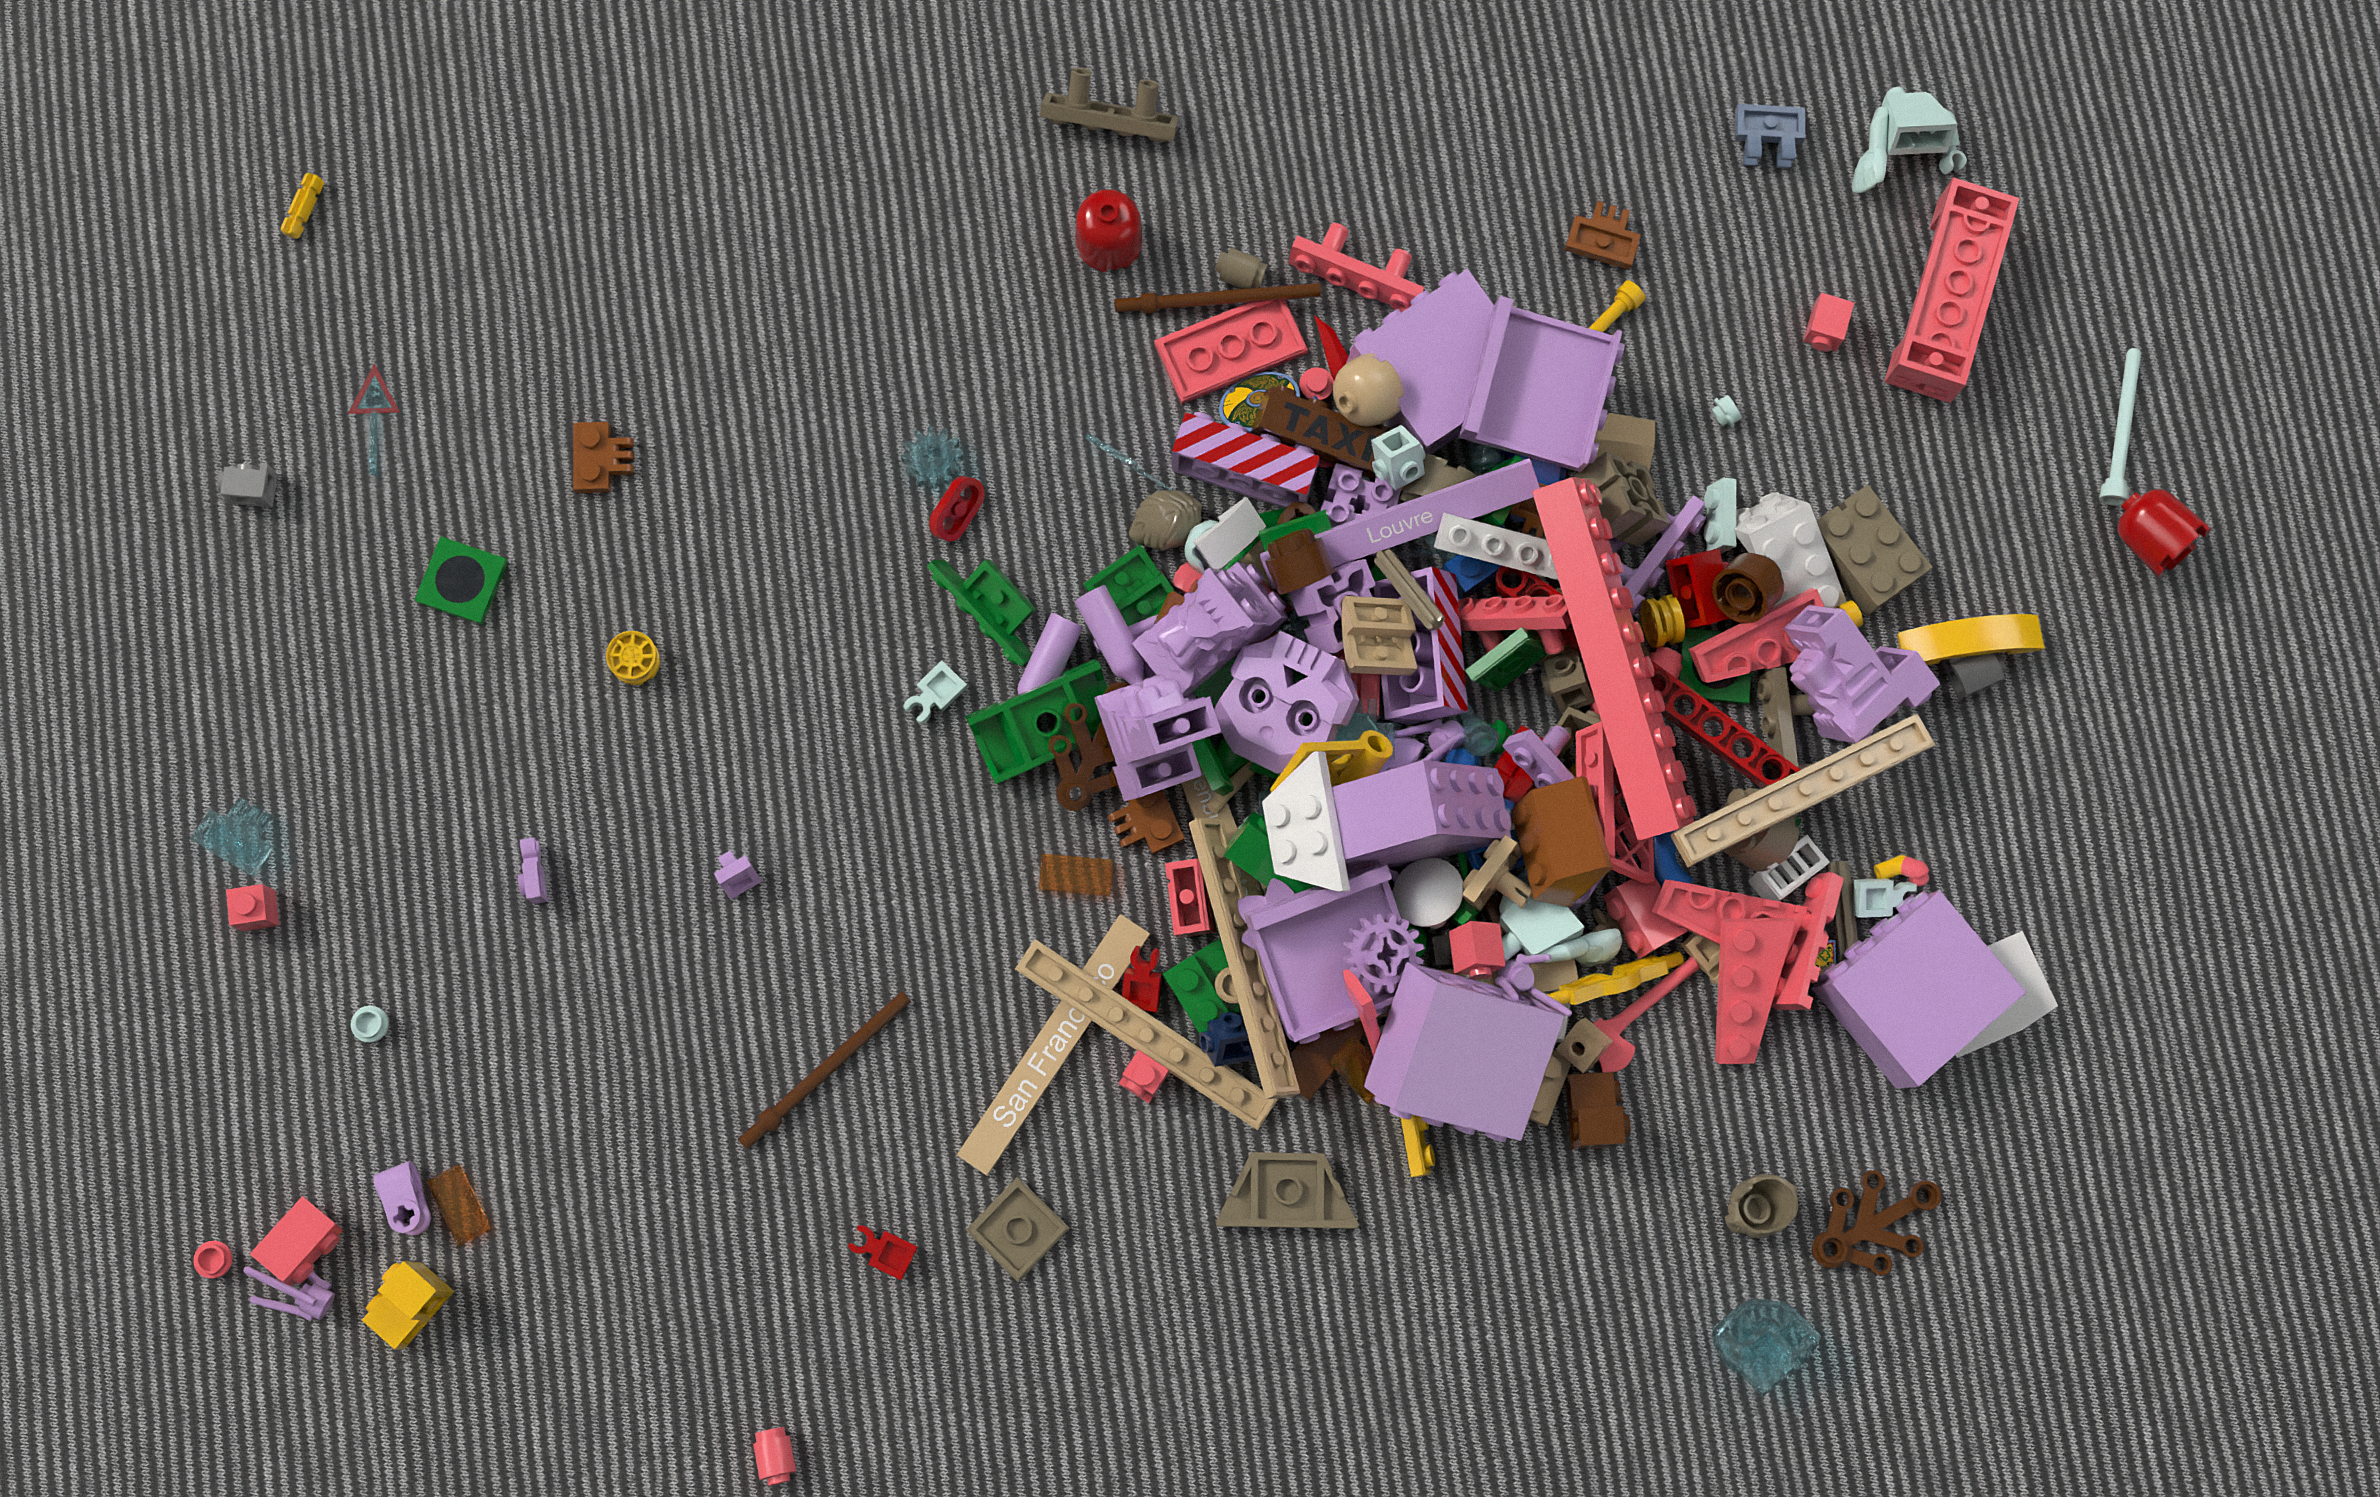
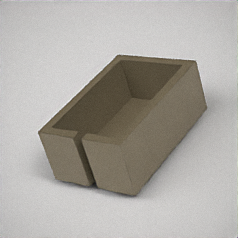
M1868 484L1843 501L1839 507L1836 506L1816 520L1839 582L1867 617L1919 581L1933 568Z

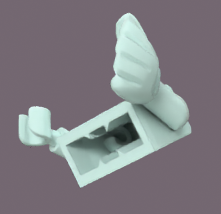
M1901 87L1890 89L1884 97L1882 106L1874 112L1870 125L1869 150L1860 158L1855 169L1852 182L1853 192H1867L1869 189L1874 188L1876 183L1884 180L1887 154L1947 152V155L1939 163L1941 172L1948 174L1953 170V167L1956 173L1965 166L1967 158L1956 147L1960 143L1957 131L1958 124L1954 114L1943 108L1930 93H1906Z
M1525 867L1517 878L1530 886ZM1517 891L1528 901L1521 909L1516 903L1503 895L1499 906L1501 913L1499 923L1507 932L1502 937L1505 962L1522 950L1526 956L1538 954L1551 955V960L1545 963L1575 958L1580 964L1591 967L1611 961L1621 948L1622 938L1620 931L1616 928L1592 932L1579 937L1583 934L1584 925L1568 907L1535 901L1533 896L1529 899L1520 891Z

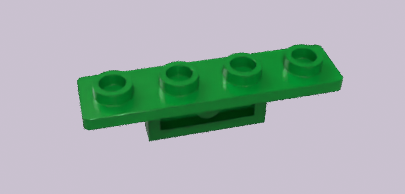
M990 559L984 560L966 581L946 560H932L927 565V568L933 573L932 578L935 583L953 594L956 598L957 606L966 614L972 615L980 623L979 629L989 639L995 640L1004 649L1002 652L1008 661L1021 667L1027 666L1032 652L1015 633L1037 610L1034 605Z

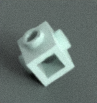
M1402 425L1371 440L1375 461L1372 462L1373 470L1381 481L1385 480L1394 490L1425 475L1423 459L1426 457L1425 451L1420 442Z

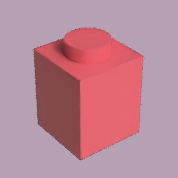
M1821 292L1813 304L1803 342L1811 344L1813 348L1819 351L1827 352L1832 350L1836 352L1844 341L1855 302Z
M264 884L226 890L230 926L241 931L279 926L275 890Z
M1470 921L1449 931L1454 974L1470 975V979L1483 980L1490 978L1492 972L1506 966L1500 924Z

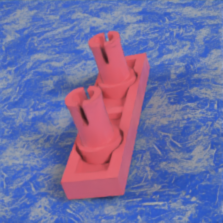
M1332 223L1321 245L1297 235L1292 245L1288 264L1295 266L1296 269L1303 273H1312L1326 279L1335 286H1344L1358 292L1364 298L1376 299L1390 305L1394 310L1399 309L1401 312L1411 307V300L1424 290L1423 286L1403 279L1412 259L1411 254L1405 250L1395 249L1385 270H1381L1340 253L1349 233L1348 229L1341 224Z
M1556 594L1549 597H1531L1526 595L1519 598H1501L1496 596L1488 599H1472L1469 597L1458 599L1461 631H1477L1485 647L1486 654L1504 641L1500 630H1518L1521 627L1527 630H1537L1547 654L1559 653L1564 649L1563 646L1567 645L1560 630L1567 629L1571 624L1564 596Z

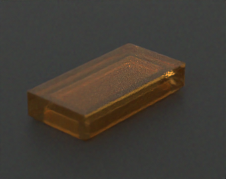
M1042 853L1038 889L1039 891L1110 897L1113 860Z

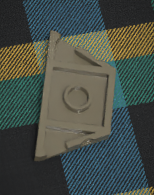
M1251 1152L1216 1220V1226L1358 1229V1222L1344 1197L1345 1195L1324 1153Z

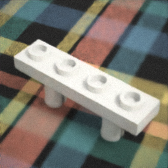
M1443 512L1434 544L1435 548L1559 580L1546 539Z

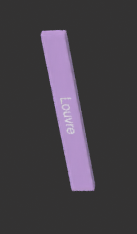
M1528 458L1316 534L1314 537H1322L1332 564L1336 567L1376 553L1379 550L1382 551L1438 531L1443 512L1473 519L1532 498V491L1540 487L1531 460ZM1268 551L1260 554V558L1270 585L1274 589L1276 587L1265 563V560L1270 557Z

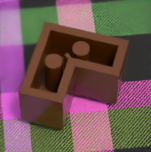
M1613 1072L1570 1074L1566 1076L1565 1092L1570 1150L1615 1148L1625 1144V1137H1629L1631 1132L1630 1119L1628 1114H1623V1106H1616V1103L1621 1102V1087L1619 1081H1614Z

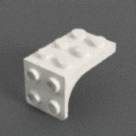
M1775 492L1765 495L1760 499L1759 504L1751 508L1736 510V528L1734 529L1736 537L1741 541L1748 553L1769 557L1781 570L1784 592L1781 599L1774 606L1810 588L1818 590L1824 607L1837 608L1838 605L1847 602L1810 503Z

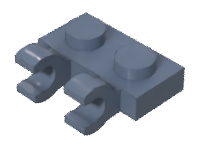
M1737 104L1735 109V141H1745L1743 166L1757 167L1758 159H1761L1762 155L1761 142L1779 143L1777 168L1791 169V161H1794L1796 156L1795 144H1803L1805 140V108Z

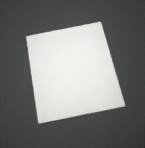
M2023 931L1987 947L2026 993L1956 1054L1957 1058L2027 1028L2058 1007Z

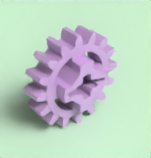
M1373 913L1372 923L1365 918L1359 919L1362 927L1360 930L1350 928L1349 932L1354 937L1353 942L1346 941L1343 943V946L1351 949V954L1342 958L1344 962L1353 964L1349 970L1355 976L1360 975L1358 980L1363 987L1370 983V991L1379 993L1383 985L1386 992L1393 993L1394 984L1399 985L1406 962L1417 965L1423 964L1424 960L1416 957V952L1424 949V945L1413 941L1417 938L1419 932L1415 929L1407 931L1410 923L1408 920L1402 918L1396 924L1397 918L1395 914L1388 913L1384 921L1381 914ZM1388 929L1396 931L1403 941H1393ZM1370 935L1369 941L1367 942L1365 947L1362 948L1365 939ZM1383 946L1389 948V953L1384 954V960L1377 957V953L1383 951ZM1403 958H1405L1404 961H1403V964H1402L1401 967L1397 970V969H1396L1397 966L1399 965V963L1401 962V960H1402ZM1363 965H1374L1379 977L1372 976Z

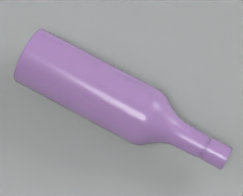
M1100 586L1074 601L1112 672L1117 677L1126 680L1130 685L1145 680V660L1133 646L1132 642L1135 639L1106 586Z
M1051 612L1017 687L1018 695L1061 676L1083 629L1082 626Z

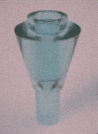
M1468 705V712L1459 714L1463 720L1464 746L1471 755L1483 756L1495 749L1499 741V735L1493 727L1476 716L1472 707Z

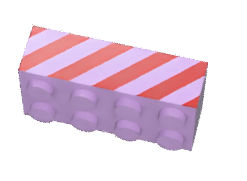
M1185 412L1172 449L1173 472L1283 508H1287L1293 502L1307 503L1316 478L1320 456L1314 454L1312 449L1302 445H1295L1293 448L1281 444L1280 439L1268 434L1257 436L1247 433L1248 430L1245 427L1235 423H1228L1226 426L1214 422V418L1205 413L1195 412L1193 415Z
M1434 567L1410 572V574L1441 611L1445 619L1442 622V627L1430 631L1427 630L1411 609L1416 631L1410 636L1417 670L1411 676L1381 674L1385 720L1412 725L1468 712L1456 574ZM1388 579L1375 582V598L1403 599Z

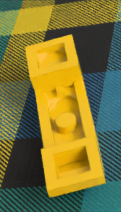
M2032 614L1993 615L1960 619L1922 626L1897 634L1899 649L1917 651L1927 665L1938 664L1944 659L2007 652L2010 655L2045 649L2038 615Z

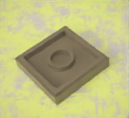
M1016 1177L966 1231L1019 1282L1070 1228Z

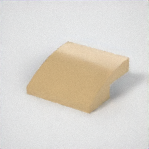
M1345 596L1342 599V638L1348 673L1411 676L1417 670L1410 636L1416 631L1411 608L1405 600Z

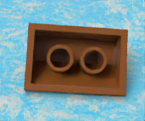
M1581 776L1533 789L1511 809L1512 819L1535 901L1570 907L1613 868L1587 777Z

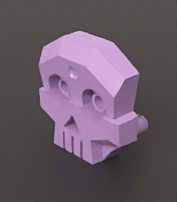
M1279 631L1278 634L1266 641L1242 646L1230 670L1234 679L1220 697L1214 711L1221 733L1234 753L1268 770L1281 774L1302 743L1335 741L1339 727L1348 725L1357 707L1359 698L1356 693V684L1351 679V674L1348 673L1346 661L1285 632ZM1292 669L1308 677L1295 684ZM1263 690L1266 695L1265 700L1262 703H1257L1255 696L1257 692ZM1307 713H1310L1313 717V721L1309 726H1305L1302 722L1303 716Z

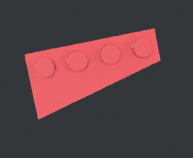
M1810 588L1772 607L1760 620L1754 623H1740L1690 648L1689 651L1701 681L1709 683L1749 674L1755 670L1776 668L1782 664L1794 662L1801 651L1792 644L1791 638L1783 628L1808 605L1824 607L1818 590Z
M1833 872L1815 874V877L1809 881L1805 890L1807 897L1803 905L1808 907L1782 967L1771 1008L1776 1010H1810L1813 998L1808 996L1807 993L1810 982L1814 984L1818 981L1821 968L1815 966L1817 955L1826 949L1829 936L1824 927L1825 924L1830 923L1834 919L1844 881L1843 877Z

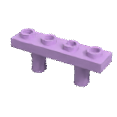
M1694 495L1679 515L1673 517L1667 513L1671 525L1659 532L1662 534V537L1638 569L1632 570L1622 563L1623 573L1619 575L1623 588L1627 587L1631 593L1634 606L1630 608L1633 616L1641 608V603L1645 600L1643 595L1648 588H1656L1663 579L1666 572L1663 570L1666 566L1665 561L1679 558L1686 546L1683 543L1690 533L1696 535L1706 520V517L1703 516L1705 502Z
M1561 726L1551 727L1543 740L1530 729L1509 736L1503 744L1504 749L1512 756L1513 761L1524 769L1534 780L1538 788L1575 778L1557 758L1571 738L1568 731Z

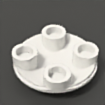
M1426 858L1411 863L1399 874L1394 884L1393 897L1399 914L1403 919L1416 926L1437 929L1442 927L1446 920L1457 911L1465 888L1462 887L1463 880L1453 865L1442 859Z

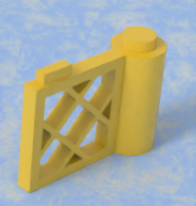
M1373 730L1364 731L1356 741L1302 743L1270 788V791L1272 793L1315 751L1326 753L1332 787L1378 774L1393 754L1392 744L1383 734Z

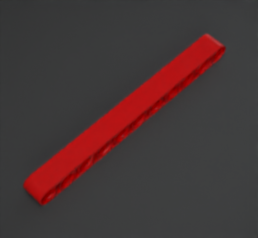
M1503 565L1496 573V589L1502 598H1519L1526 595L1531 597L1536 595L1549 597L1556 594L1563 596L1533 573ZM1515 574L1522 582L1516 588H1508L1502 583L1503 578L1506 575ZM1560 629L1567 646L1577 650L1581 655L1574 629ZM1651 660L1655 674L1651 679L1657 678L1664 685L1661 695L1665 711L1661 712L1662 716L1763 789L1801 770ZM1681 699L1687 700L1692 704L1693 712L1688 715H1681L1675 711L1674 703ZM1707 721L1718 722L1721 725L1722 734L1716 737L1707 735L1704 732L1703 724ZM1737 742L1746 743L1751 749V755L1747 758L1737 757L1733 753L1732 745ZM1768 763L1776 765L1781 772L1780 778L1776 780L1767 779L1762 773V766Z

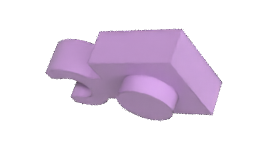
M534 837L521 839L520 848L524 863H522L523 874H518L520 893L522 896L526 895V899L533 904L548 902L544 867L541 865L540 843Z

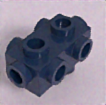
M1232 1012L1223 1013L1220 1019L1210 1020L1207 1031H1203L1199 1035L1201 1050L1203 1053H1207L1214 1067L1255 1060L1242 1015ZM1281 1022V1026H1282V1029H1283V1033H1284V1036H1285V1039H1286L1287 1036H1286L1284 1027H1283L1282 1022Z

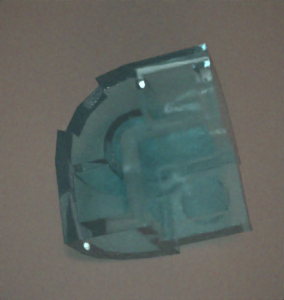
M1754 1298L1740 1304L1714 1326L1712 1332L1713 1344L1724 1363L1734 1374L1739 1372L1761 1397H1764L1784 1378L1789 1379L1809 1359L1821 1338V1335L1792 1306L1783 1300L1778 1302L1770 1299L1754 1300Z

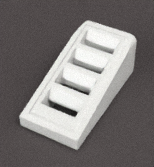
M1808 835L1796 843L1794 850L1788 857L1800 871L1801 876L1798 875L1786 859L1780 865L1775 862L1767 868L1770 870L1758 871L1749 879V884L1761 898L1781 901L1830 863ZM1801 850L1813 866L1811 868L1804 862L1797 851ZM1777 867L1779 868V870L1782 872V874H1783V875L1787 878V880L1790 882L1789 885H1788V884L1785 882V880L1780 876V874L1776 871L1775 868H1777Z

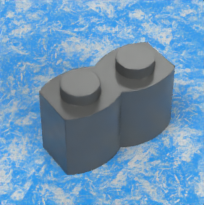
M1997 653L1940 661L1960 701L1994 687L2005 679L2003 674L2006 671L2005 664Z

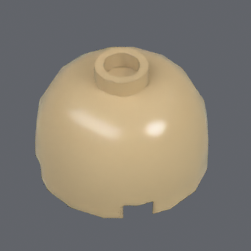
M1373 353L1362 354L1350 360L1338 371L1333 383V397L1341 414L1350 422L1365 427L1378 425L1392 419L1400 412L1402 407H1398L1399 398L1403 396V386L1398 373L1387 360L1380 362L1377 358L1373 357L1376 355Z

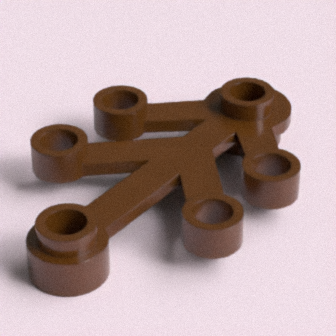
M1114 682L1107 687L1105 694L1130 685L1124 682ZM1072 702L1064 708L1063 715L1065 720L1071 725L1082 759L1076 773L1068 755L1072 745L1067 737L1063 735L1052 736L1048 741V750L1054 755L1062 778L1056 789V797L1059 804L1067 810L1079 811L1089 804L1092 794L1114 786L1119 787L1113 769L1110 774L1090 779L1096 766L1113 761L1115 758L1111 746L1105 747L1108 737L1102 720L1091 740L1085 723L1087 710L1082 704ZM1074 707H1078L1081 711V715L1077 720H1072L1070 717V711ZM1062 739L1065 743V748L1061 752H1056L1054 744L1057 740ZM1074 787L1080 789V796L1076 800L1070 798V791Z
M1871 1170L1863 1173L1860 1178L1863 1193L1855 1226L1844 1233L1842 1232L1846 1211L1853 1205L1854 1196L1846 1188H1838L1831 1192L1829 1202L1832 1206L1827 1231L1818 1234L1814 1238L1811 1247L1814 1259L1821 1266L1835 1268L1841 1266L1844 1262H1849L1868 1268L1874 1275L1889 1273L1892 1269V1260L1887 1254L1875 1253L1871 1255L1851 1248V1246L1861 1240L1899 1250L1903 1256L1909 1258L1917 1257L1922 1253L1923 1242L1918 1236H1902L1882 1230V1228L1915 1209L1926 1211L1936 1208L1941 1201L1939 1187L1931 1181L1916 1182L1910 1187L1907 1197L1874 1215L1878 1194L1885 1185V1178L1879 1171ZM1869 1175H1874L1878 1179L1876 1188L1868 1186L1867 1178ZM1920 1189L1925 1190L1928 1194V1199L1925 1203L1920 1202L1917 1198V1192ZM1839 1192L1844 1193L1847 1197V1203L1844 1206H1840L1836 1202V1196ZM1909 1239L1913 1240L1916 1244V1250L1913 1253H1909L1905 1248V1243ZM1828 1242L1832 1243L1835 1247V1253L1831 1257L1827 1256L1824 1252V1246ZM1877 1257H1881L1885 1261V1268L1882 1271H1878L1874 1266V1261Z

